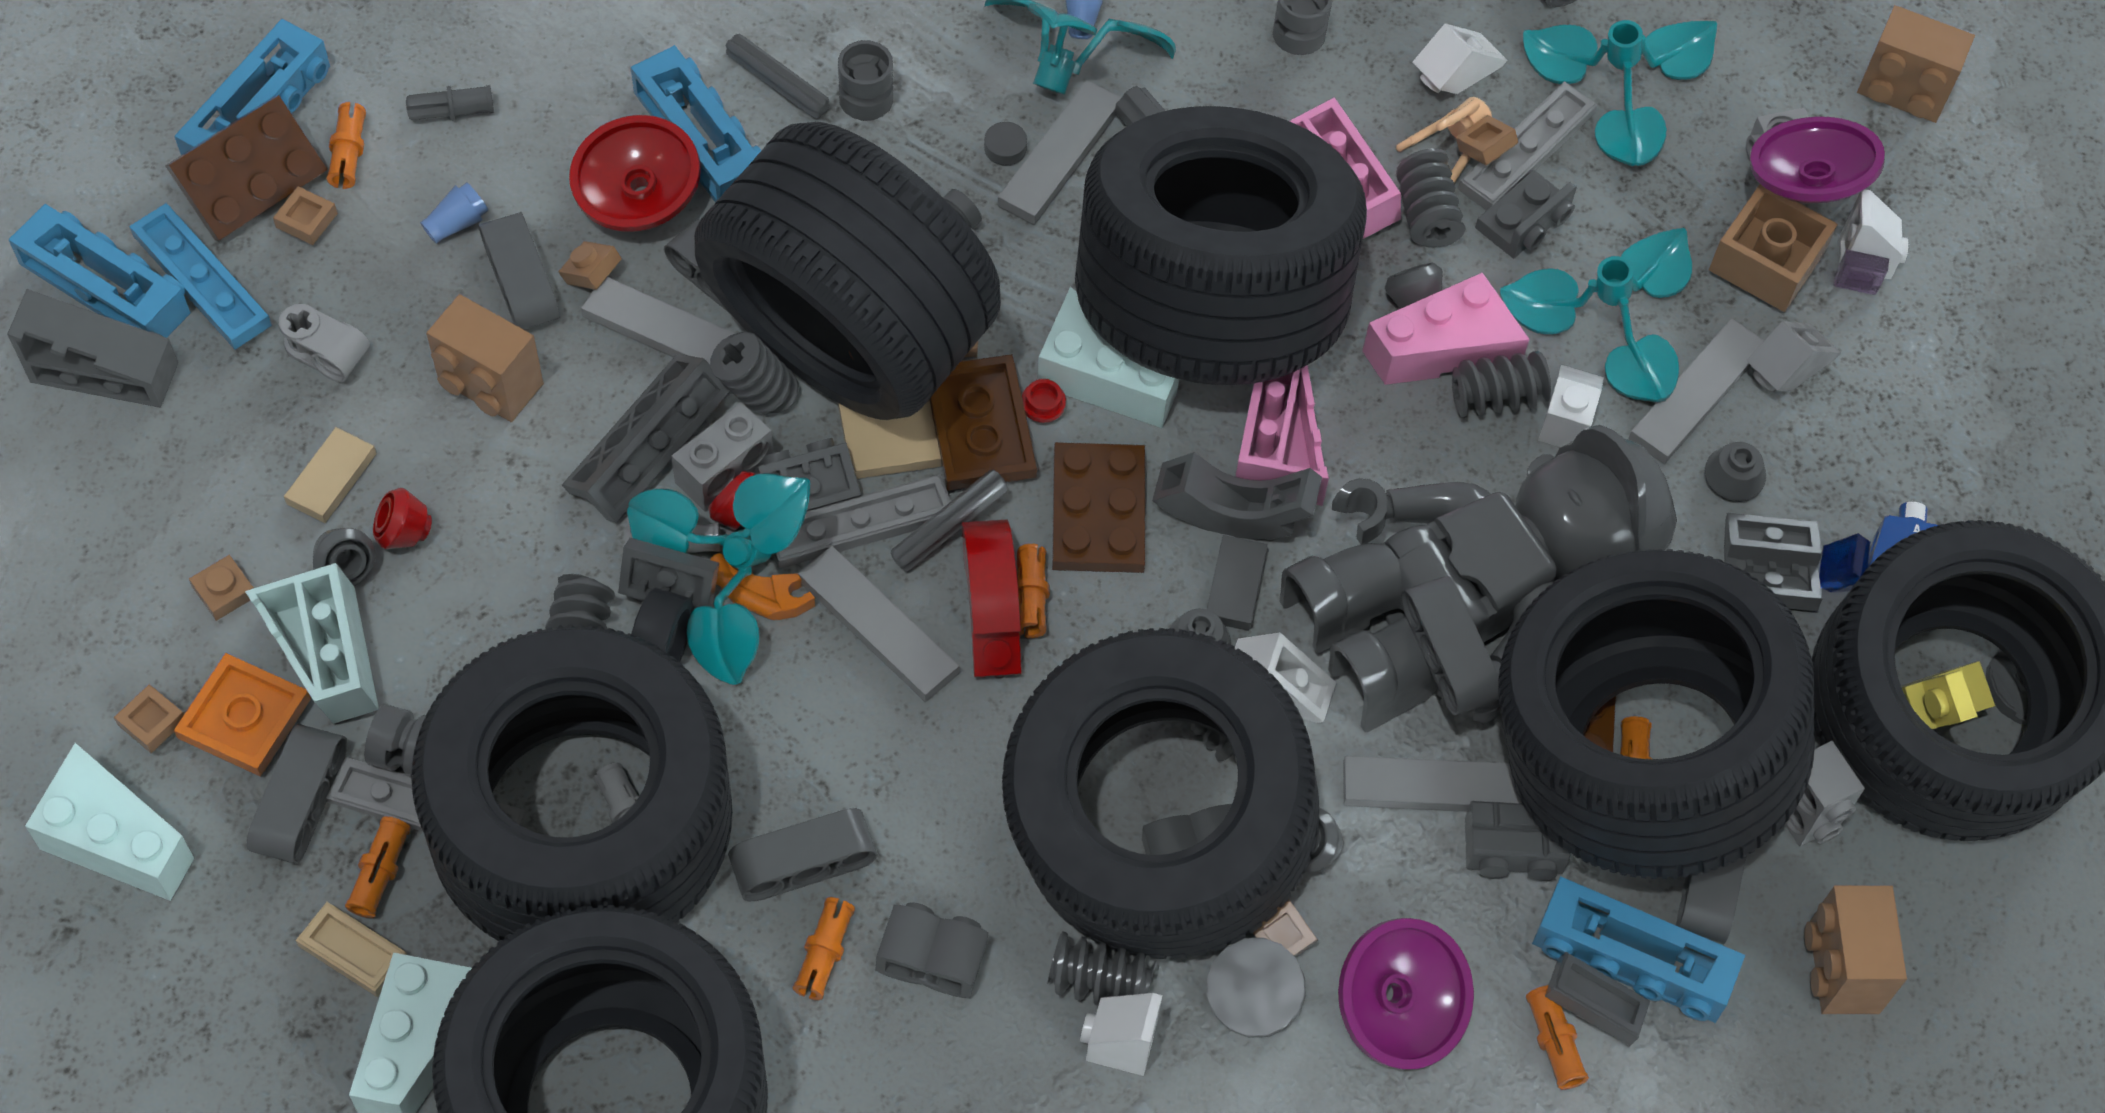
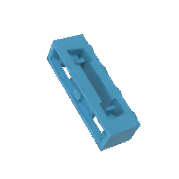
M281 19L174 136L180 154L182 155L273 96L279 95L290 113L294 112L299 107L302 98L315 83H320L325 78L330 68L324 41ZM279 43L281 48L275 55L272 56L269 62L265 64V61L263 59ZM218 110L219 117L215 119L207 130L203 129L202 127Z
M674 45L631 66L634 94L651 116L671 121L688 134L696 147L700 159V183L716 203L761 152V149L757 145L753 147L750 145L737 117L728 116L723 109V103L718 92L712 86L707 88L701 80L700 71L693 59L690 57L685 59ZM683 95L690 103L691 114L717 147L712 150L714 160L708 153V142L681 108L685 105Z
M44 204L8 239L21 266L97 314L148 332L160 334L166 338L190 314L184 297L186 291L175 278L168 274H165L163 277L151 270L150 266L135 253L125 254L117 249L114 242L101 232L93 234L85 229L74 215L67 211L60 213L49 205ZM73 252L82 257L86 266L125 289L126 291L123 294L127 301L119 297L115 286L76 263L77 258Z
M1561 876L1551 895L1532 942L1533 945L1542 948V951L1547 956L1558 960L1560 956L1568 952L1610 978L1633 987L1636 993L1648 1000H1663L1679 1007L1683 1014L1699 1021L1709 1020L1714 1023L1717 1022L1728 1004L1745 955ZM1589 906H1592V907L1597 908V909H1599V910H1602V911H1604V912H1606V913H1609V915L1604 914V913H1602V912H1600V911H1597V910H1595V909H1593V908H1591V907H1589ZM1597 927L1601 928L1599 939L1592 936ZM1686 946V947L1691 948V949H1693V950H1695V951H1697V952H1699V953L1693 952V951H1691V950H1689V949H1686V948H1684V947ZM1676 961L1684 964V966L1680 967L1678 973L1675 972L1677 967L1674 964Z

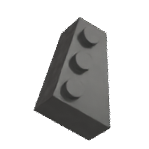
M26 289L7 333L30 383L161 408L178 365V360L168 338Z

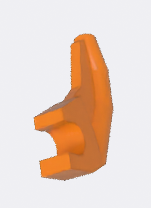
M718 553L713 555L710 560L719 562L716 585H719L722 590L738 572V568L731 566L725 560L723 554ZM752 573L750 576L745 577L728 596L733 603L740 604L749 611L770 620L797 617L815 607V598L811 592L804 594L802 597L790 595L793 591L802 587L801 578L798 573L772 575L771 577L756 576Z

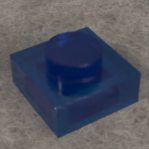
M1857 533L1824 545L1819 573L1820 586L1831 593L1856 584L1867 569L1871 541Z

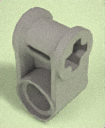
M306 304L289 306L279 317V328L285 337L284 346L288 355L337 382H344L370 347L367 337L357 328L345 322H339Z

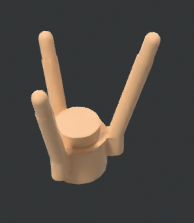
M1469 97L1440 120L1397 144L1396 150L1402 152L1447 127L1456 138L1485 116L1489 115L1492 117L1491 111L1481 99ZM1462 153L1451 170V179L1454 184L1471 158Z

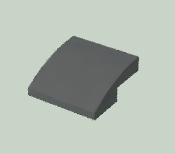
M1727 513L1725 519L1724 562L1731 563L1732 566H1737L1742 571L1748 572L1750 576H1755L1758 581H1762L1766 587H1769L1774 594L1779 596L1787 608L1818 612L1822 601L1818 572L1822 549L1818 522Z

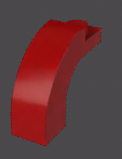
M1008 519L962 522L963 558L969 593L974 677L1021 674L1019 598L1010 524Z

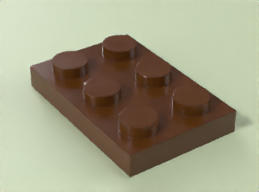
M279 95L273 96L165 165L215 241L221 240L293 193L298 186H304L327 171L324 163Z
M1013 354L961 361L929 399L947 491L968 488L989 470L998 472L1005 482L1037 478V466Z
M1055 442L1052 570L1144 573L1145 445Z

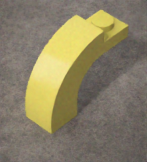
M1980 661L1955 667L1901 686L1914 711L1931 729L1978 717L1976 712L1995 706Z

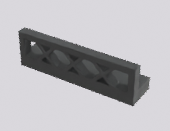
M677 354L564 481L562 486L569 494L588 499L606 520L617 522L626 512L630 500L646 489L672 459L671 455L686 443L730 392L729 388L714 376L710 364L705 358Z

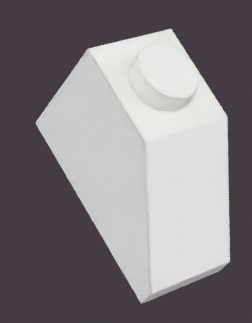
M1445 23L1414 59L1413 63L1423 73L1420 79L1431 90L1437 93L1442 90L1459 94L1501 68L1508 60L1481 33Z
M1864 189L1861 191L1838 238L1839 274L1891 280L1898 264L1905 263L1908 254V238L1902 237V220L1871 190Z
M1561 365L1538 441L1562 447L1574 441L1581 431L1590 427L1602 391L1604 377Z
M1280 632L1238 638L1235 650L1240 649L1247 653L1253 660H1257L1269 673L1274 675L1294 701L1302 719L1315 723L1324 722L1337 683Z
M1145 993L1100 998L1097 1013L1087 1012L1082 1028L1080 1042L1088 1044L1086 1061L1144 1076L1163 995Z

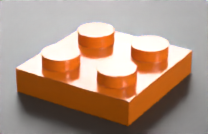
M225 653L174 729V732L178 739L261 777L308 705L311 696L307 689Z

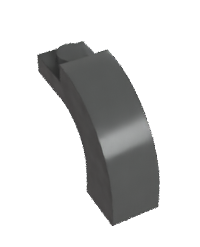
M1193 452L1162 463L1152 501L1178 519L1207 531L1246 539L1281 538L1292 535L1295 521L1313 516L1322 476L1308 468L1272 480L1242 479L1220 471Z

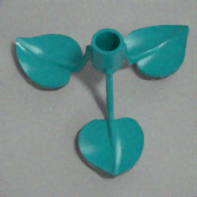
M1033 0L985 1V7L989 5L1027 7L1031 13L1042 19L1041 49L1037 60L1040 64L1033 84L1063 95L1066 93L1072 73L1079 75L1082 65L1110 31L1128 32L1146 38L1162 47L1172 59L1176 52L1175 43L1170 37L1146 25L1108 19L1097 33V28L1086 21L1070 14H1059L1056 10ZM1050 26L1051 28L1060 27L1055 45L1051 44L1049 48ZM1068 27L1095 35L1076 61H1072L1074 52L1063 48Z
M1621 20L1610 27L1608 39L1601 40V46L1598 51L1596 38L1586 28L1576 25H1556L1540 30H1524L1523 45L1527 59L1533 69L1545 80L1556 84H1562L1564 81L1568 84L1581 81L1586 75L1587 65L1596 66L1607 53L1609 62L1624 72L1625 111L1612 110L1605 113L1596 124L1595 140L1600 150L1610 158L1630 166H1642L1654 160L1661 152L1665 144L1667 128L1663 116L1657 109L1641 107L1633 110L1632 67L1640 61L1643 54L1651 68L1660 65L1662 73L1671 79L1687 80L1700 76L1709 68L1713 60L1717 22L1690 21L1672 24L1656 29L1645 37L1642 28L1636 22Z
M1685 228L1659 232L1634 243L1623 252L1621 257L1611 256L1605 258L1598 266L1597 280H1589L1588 288L1579 298H1577L1579 288L1575 279L1567 272L1553 268L1536 270L1514 283L1500 288L1501 299L1516 321L1523 327L1540 334H1557L1570 329L1576 320L1575 308L1583 307L1593 293L1597 292L1598 297L1604 303L1610 306L1619 305L1625 340L1628 344L1613 349L1606 359L1605 376L1611 387L1626 397L1651 402H1660L1668 399L1676 388L1679 377V361L1673 346L1661 336L1654 334L1647 335L1637 342L1635 341L1628 299L1632 295V290L1637 292L1643 288L1652 297L1665 298L1678 294L1688 285L1692 276V259Z
M763 473L745 479L736 490L733 501L734 516L745 529L730 535L711 536L692 533L698 523V509L688 497L678 491L671 489L647 490L637 494L628 503L627 515L634 539L683 553H688L689 542L695 544H720L723 546L725 560L731 566L738 568L735 576L715 597L714 607L700 606L695 608L690 615L687 625V640L692 654L709 674L723 682L732 685L742 682L745 672L756 656L760 634L757 621L747 608L737 603L724 605V602L745 577L752 574L751 566L766 562L772 554L785 550L795 540L808 508L810 495V480L808 478Z

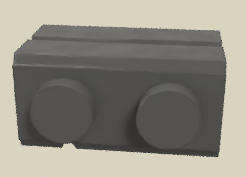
M1471 801L1465 816L1466 868L1468 870H1479L1482 876L1489 878L1503 877L1509 872H1527L1528 877L1535 880H1549L1555 878L1557 874H1563L1570 860V853L1558 846L1556 842L1552 841L1532 819L1523 803Z

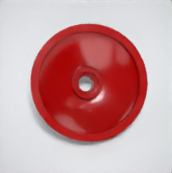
M650 115L626 116L600 126L580 144L570 166V188L581 211L593 222L616 231H642L666 223L688 205L698 188L701 165L693 141L676 124ZM646 186L643 190L635 191L638 187Z

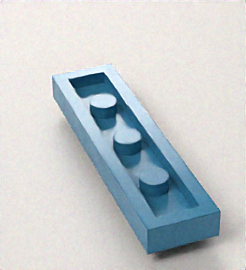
M167 203L129 226L133 237L166 274L175 278L184 287L185 295L234 350L272 326L269 315Z

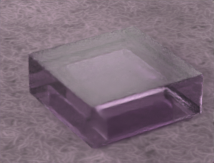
M1846 249L1835 272L1833 286L1876 295L1888 272L1889 258Z

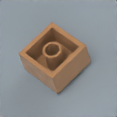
M1894 5L1857 93L1869 97L1876 102L1885 103L1911 113L1916 117L1936 123L1962 70L1975 35Z
M1759 184L1720 240L1709 271L1785 312L1825 254L1838 224L1799 202L1788 200L1772 193Z
M461 294L454 299L426 332L439 384L453 395L458 396L462 394L473 400L484 413L490 416L499 415L513 422L544 384L534 335Z
M1834 885L1824 901L1818 905V909L1812 919L1805 925V945L1808 951H1813L1815 967L1811 972L1812 994L1814 997H1819L1821 1014H1880L1907 980L1893 886Z

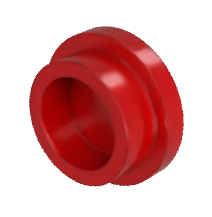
M1038 379L1027 386L1022 393L1025 415L1036 422H1052L1058 419L1065 410V394L1059 385L1052 380Z

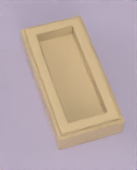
M335 427L284 495L286 504L326 523L376 456L375 447Z
M328 902L324 904L296 939L301 949L376 997H379L393 953L407 955L404 950Z

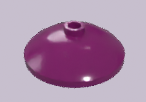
M1805 117L1781 123L1769 129L1757 139L1750 155L1751 171L1755 179L1763 187L1782 198L1802 203H1828L1856 195L1877 180L1883 171L1885 163L1884 146L1874 132L1856 122L1835 117Z
M1397 918L1373 926L1354 943L1341 969L1338 1000L1342 1020L1357 1047L1369 1058L1384 1066L1397 1069H1419L1440 1061L1460 1042L1472 1015L1474 1003L1473 978L1464 953L1449 934L1438 926L1424 920ZM1389 985L1393 989V997L1390 1001L1386 997V990Z

